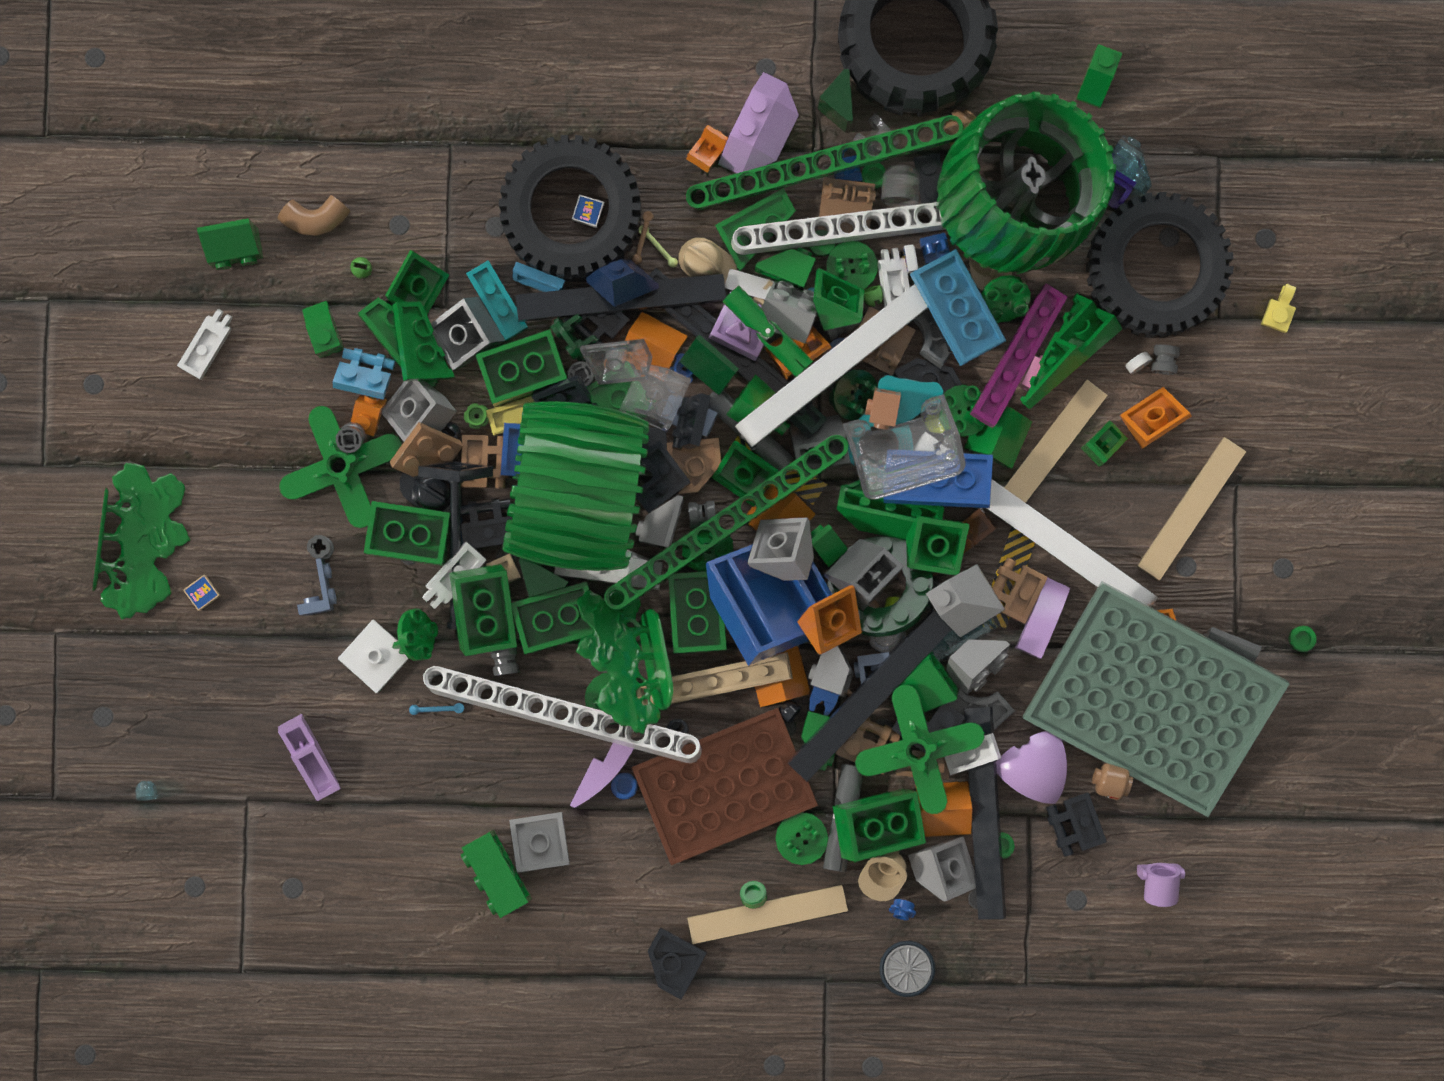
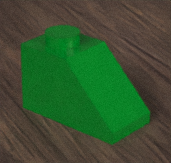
M1100 44L1097 45L1076 100L1101 108L1121 59V52Z
M798 248L797 251L789 249L757 262L755 272L776 281H787L803 291L816 258L811 257L812 253L805 249Z
M324 301L302 309L306 329L315 354L321 359L343 351L344 346L328 302Z

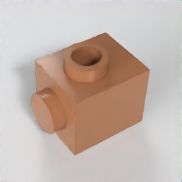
M875 388L873 400L868 399L865 415H870L869 422L874 423L875 428L889 430L890 426L895 427L901 392Z

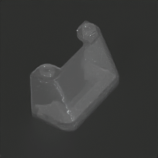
M944 394L932 397L922 404V417L897 424L895 427L890 426L889 430L880 429L872 432L869 423L865 420H854L842 424L865 497L868 499L883 498L951 478L964 471L966 462L960 435Z

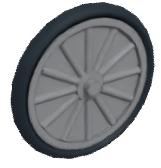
M901 941L895 943L886 950L881 958L879 968L882 982L887 989L898 996L914 997L920 995L928 989L934 979L935 962L933 956L928 949L917 942Z

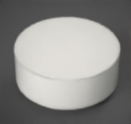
M1143 352L1131 359L1126 364V368L1130 374H1134L1146 367L1153 359L1148 352Z

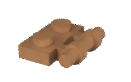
M462 435L461 462L488 465L489 455H496V469H493V477L464 481L461 483V488L488 489V478H495V489H505L508 476L501 475L503 436H497L496 446H489V436Z
M1006 558L1004 565L1000 566L997 571L999 575L992 589L998 599L1004 603L1003 607L1005 610L1001 613L1025 624L1048 577L1025 565L1022 566L1018 574L1012 571L1016 561ZM1008 579L1015 582L1009 595L1002 592Z
M868 717L856 730L855 734L853 733L835 754L855 762L860 752L885 745L887 740L896 742L899 740L900 735L894 732L892 727L886 724L884 726L870 721L871 718ZM865 730L879 736L877 743L863 738Z

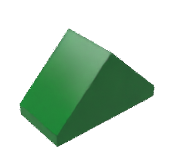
M1109 420L1081 449L1099 467L1128 438Z

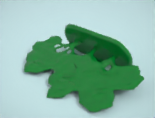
M126 463L124 469L118 471L112 477L113 485L120 496V500L114 505H108L109 489L105 487L92 591L97 589L99 573L105 571L110 578L111 584L101 593V602L106 608L117 610L122 620L125 618L131 619L136 612L147 613L155 607L156 603L164 601L171 595L167 577L154 565L155 559L157 557L168 558L174 553L176 546H183L190 541L188 532L183 524L172 521L169 517L177 507L181 506L185 492L184 484L178 481L172 473L161 476L155 482H152L144 465ZM125 502L131 504L129 508L122 507ZM107 512H113L122 519L114 534L104 533ZM103 540L117 541L121 545V555L113 563L105 562L101 558ZM120 561L125 562L122 567L117 566V563ZM113 570H121L127 576L126 582L115 577L117 572H113ZM114 583H118L121 586L120 589H115Z
M587 590L583 596L578 598L577 605L582 620L587 622L594 631L592 635L581 638L576 652L583 658L590 659L591 665L599 672L607 671L610 674L611 679L600 689L597 701L598 707L606 714L611 715L613 720L619 723L620 726H631L634 732L644 734L647 725L657 724L661 718L659 709H668L673 699V681L659 615L655 610L648 609L642 614L640 623L636 621V613L641 606L640 599H637L624 609L614 610L606 604L599 594ZM614 591L610 595V602L613 605H620L625 599L624 593L621 591ZM627 622H632L635 627H628ZM639 635H640V641H641L642 650H641V647L639 646V644L636 642V637L639 636ZM641 660L645 661L648 681L639 672L638 663ZM636 678L642 679L643 683H638ZM646 686L647 689H644L646 694L637 698L636 691L640 687ZM644 699H647V701H648V704H647V705H643V704H642V702L644 701Z

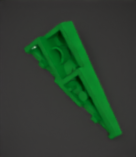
M1076 294L1072 299L1074 304L1070 312H1065L1063 316L1064 323L1060 331L1055 332L1039 362L1040 369L1037 375L1032 376L1029 381L1031 387L1026 396L1021 397L1020 401L1028 409H1031L1118 334L1122 327L1115 315L1097 308L1094 301Z

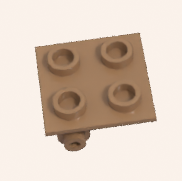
M824 178L819 217L871 211L876 197V191H874L875 184ZM871 219L866 221V225L869 229ZM844 222L840 224L843 232H853V227L850 223ZM818 226V230L827 231L824 226Z
M869 307L859 327L880 311ZM906 325L862 361L892 376L916 330Z

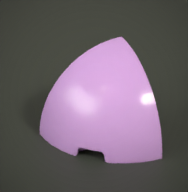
M1047 731L1031 736L1027 744L1021 746V748L1013 746L1001 756V759L996 761L997 774L1020 794L1038 802L1056 804L1064 789L1067 775V760L1062 739Z

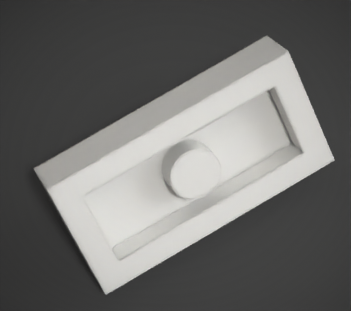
M993 733L985 735L984 741L979 747L945 757L950 775L1001 759Z

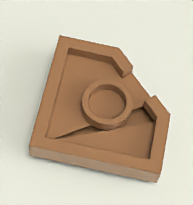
M418 422L391 459L390 464L392 468L415 477L418 476V466L453 461L463 445L460 440Z
M719 438L701 439L700 447L692 449L682 448V450L673 449V442L667 443V450L691 481L690 485L676 495L698 493L712 477L721 463Z

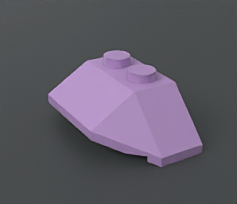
M764 72L762 73L729 135L718 165L734 173H740L777 161L799 116L787 83Z

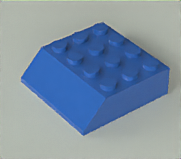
M753 544L706 563L710 599L748 666L809 641L797 621L811 605L832 595L814 562H812L807 580L785 581L754 569L747 564Z

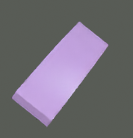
M1047 578L1024 624L1025 627L1016 644V649L1037 659L1042 658L1067 599L1069 587Z
M300 714L278 726L279 735L291 753L293 762L315 799L319 801L339 790L340 785L303 715Z
M613 743L604 762L593 758L570 806L575 808L601 791L626 764L634 748Z

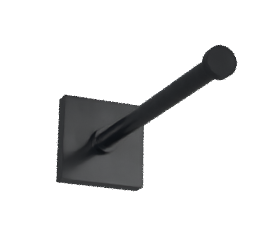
M455 461L418 466V477L448 480L451 483L450 559L461 548V483L468 480L493 477V466ZM460 559L452 567V572L455 566L460 565ZM453 597L450 600L448 629H457Z

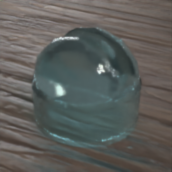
M141 781L136 786V800L148 801L156 799L157 789L152 781Z

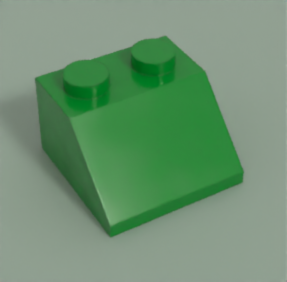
M249 218L197 228L207 263L212 268L216 267V270L230 269L231 264L236 263L253 265L257 263L258 259H263L258 227Z

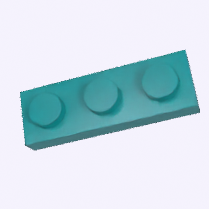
M489 260L466 273L506 341L528 329L525 322H518L517 308Z

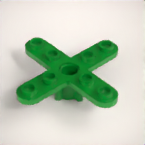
M325 406L315 407L310 412L308 420L324 460L284 476L280 481V492L285 498L296 500L334 485L350 524L356 528H366L369 522L371 504L359 474L390 462L402 446V442L397 436L387 434L362 444L355 452H343L336 444V435L340 427L334 413ZM344 459L346 462L345 469L340 473H336L333 470L335 461Z
M901 685L893 692L892 702L903 740L860 752L855 761L856 768L862 775L873 776L910 766L923 809L927 813L938 814L946 808L948 801L937 759L979 747L985 738L984 731L979 724L969 722L929 733L917 690L910 685ZM913 744H922L926 750L925 756L919 758L913 755L911 749Z

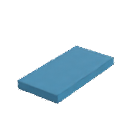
M956 249L910 274L960 366L1006 342L1003 333Z

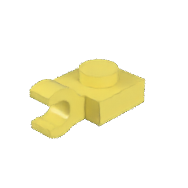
M1286 284L1282 287L1278 301L1269 300L1261 325L1287 333L1296 310L1295 307L1289 305L1296 287Z

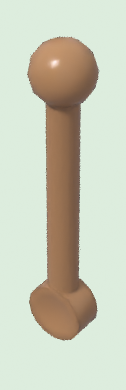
M646 211L643 214L645 221L636 254L632 257V261L635 264H640L642 261L641 252L649 222L654 218L653 213L650 211Z

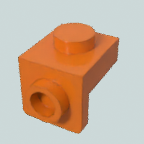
M707 125L686 159L708 173L722 155L728 137L719 130Z
M360 394L355 401L351 422L361 425L365 434L375 436L381 412L386 405L387 399L384 398L382 400Z

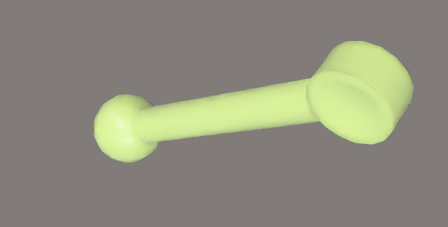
M643 225L639 227L640 234L642 232ZM648 228L646 237L668 260V265L672 268L676 267L678 260L672 258L649 233Z

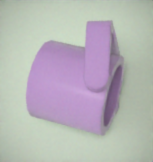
M1168 863L1137 865V875L1142 880H1145L1144 900L1147 903L1158 907H1169L1178 903L1180 879L1185 878V870L1180 865Z

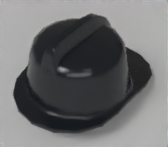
M402 473L400 490L403 497L418 508L450 513L451 483L448 480L412 477Z

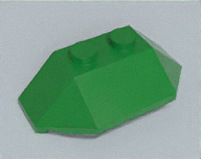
M866 478L849 485H842L840 488L837 510L859 531L906 540V535L917 516L936 519L943 518V506L884 503L885 481Z

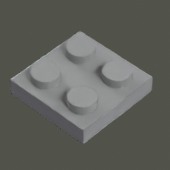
M562 812L509 820L517 873L570 864Z

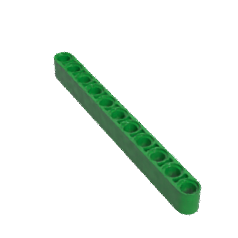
M944 116L696 184L687 190L686 200L691 207L705 210L955 142L963 131L964 125L957 116ZM949 122L959 124V130L954 135L945 133V126ZM924 129H931L933 131V138L929 142H922L919 139V134ZM898 136H905L908 139L907 146L903 149L894 147V140ZM873 143H880L882 145V151L877 156L869 154V146ZM847 150H855L857 153L855 161L852 163L844 162V153ZM824 156L830 157L831 166L826 170L819 169V160ZM798 163H803L806 166V172L801 177H796L793 174V168ZM773 170H778L781 174L780 180L775 184L769 183V173ZM748 177H754L755 187L750 191H746L743 187L744 180ZM723 184H729L731 190L730 194L726 197H720L718 194L719 187ZM697 191H704L705 201L701 204H696L693 198L694 194Z
M833 435L612 585L605 593L606 604L611 609L621 610L642 597L843 459L848 451L847 440L843 436ZM833 441L840 442L843 446V452L838 455L832 454L829 451V444ZM811 456L818 457L821 460V467L816 470L810 469L807 465V459ZM789 471L797 472L800 481L795 485L788 484L785 480V474ZM765 487H775L778 491V496L773 500L766 499L763 495ZM745 501H752L756 505V511L753 514L747 515L742 512L741 505ZM723 516L733 518L734 526L731 529L725 530L720 527L719 521ZM701 531H708L712 534L713 539L709 544L702 545L698 542L697 536ZM680 546H687L691 551L690 556L685 560H680L675 555L676 549ZM658 561H665L669 566L668 571L663 575H658L653 570L654 564ZM643 576L646 578L647 584L644 589L636 590L632 587L634 577ZM621 591L624 593L625 599L622 604L613 605L610 602L612 592Z

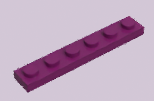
M1047 283L1042 286L970 415L991 428L997 424L1064 305L1067 296Z

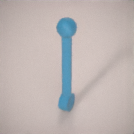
M457 703L455 706L435 707L412 705L409 708V712L412 715H417L419 712L455 711L456 713H462L464 711L462 703Z

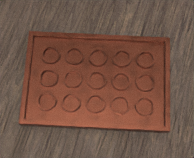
M778 708L698 740L702 753L696 762L685 763L658 756L632 767L671 865L818 806L809 783L787 763L796 751ZM692 743L683 746L682 753L690 755L695 752L696 746Z

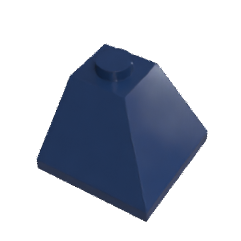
M620 259L597 269L586 278L587 283L614 307L659 288V284L630 259Z

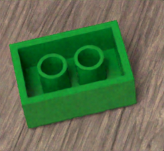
M550 329L476 354L494 407L526 398L535 391L567 379Z
M372 501L364 554L444 566L450 540V513Z
M501 564L449 573L459 647L465 656L517 647L507 570Z
M707 571L676 573L669 577L673 653L725 651V624L710 599Z
M588 582L511 603L525 655L578 641L582 637L592 635L594 630L587 622L582 620L577 605L578 598L583 596L587 590H590Z
M903 788L833 806L841 858L857 862L926 843L917 791Z
M495 830L462 847L464 853L460 854L467 868L472 866L477 875L473 879L481 892L485 890L489 900L486 903L493 915L498 914L502 918L527 904L532 899Z

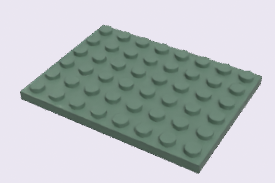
M1101 581L1023 714V719L1107 764L1127 769L1130 776L1209 817L1290 683L1284 678Z

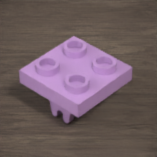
M724 304L709 339L756 361L763 346V343L756 334H759V332L746 327Z

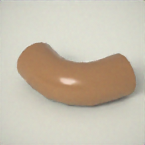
M332 195L320 208L315 210H308L292 199L280 211L278 220L299 234L318 236L335 229L351 211Z

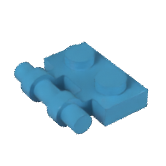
M344 348L342 358L351 360V363H339L333 379V388L384 400L391 380V373L383 372V369L394 370L396 361L386 358V355L378 353L376 356L363 353L362 349L355 348L351 350ZM365 363L369 365H374V368L370 369L361 367L360 364Z

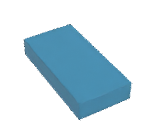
M519 262L515 263L513 268L514 281L543 292L564 290L565 280Z

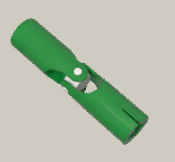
M739 285L722 301L746 327L759 332V334L756 333L758 339L795 377L813 362L779 325L771 320L767 321L763 309ZM778 330L782 336V343L778 346L769 345L766 340L771 338L774 332Z

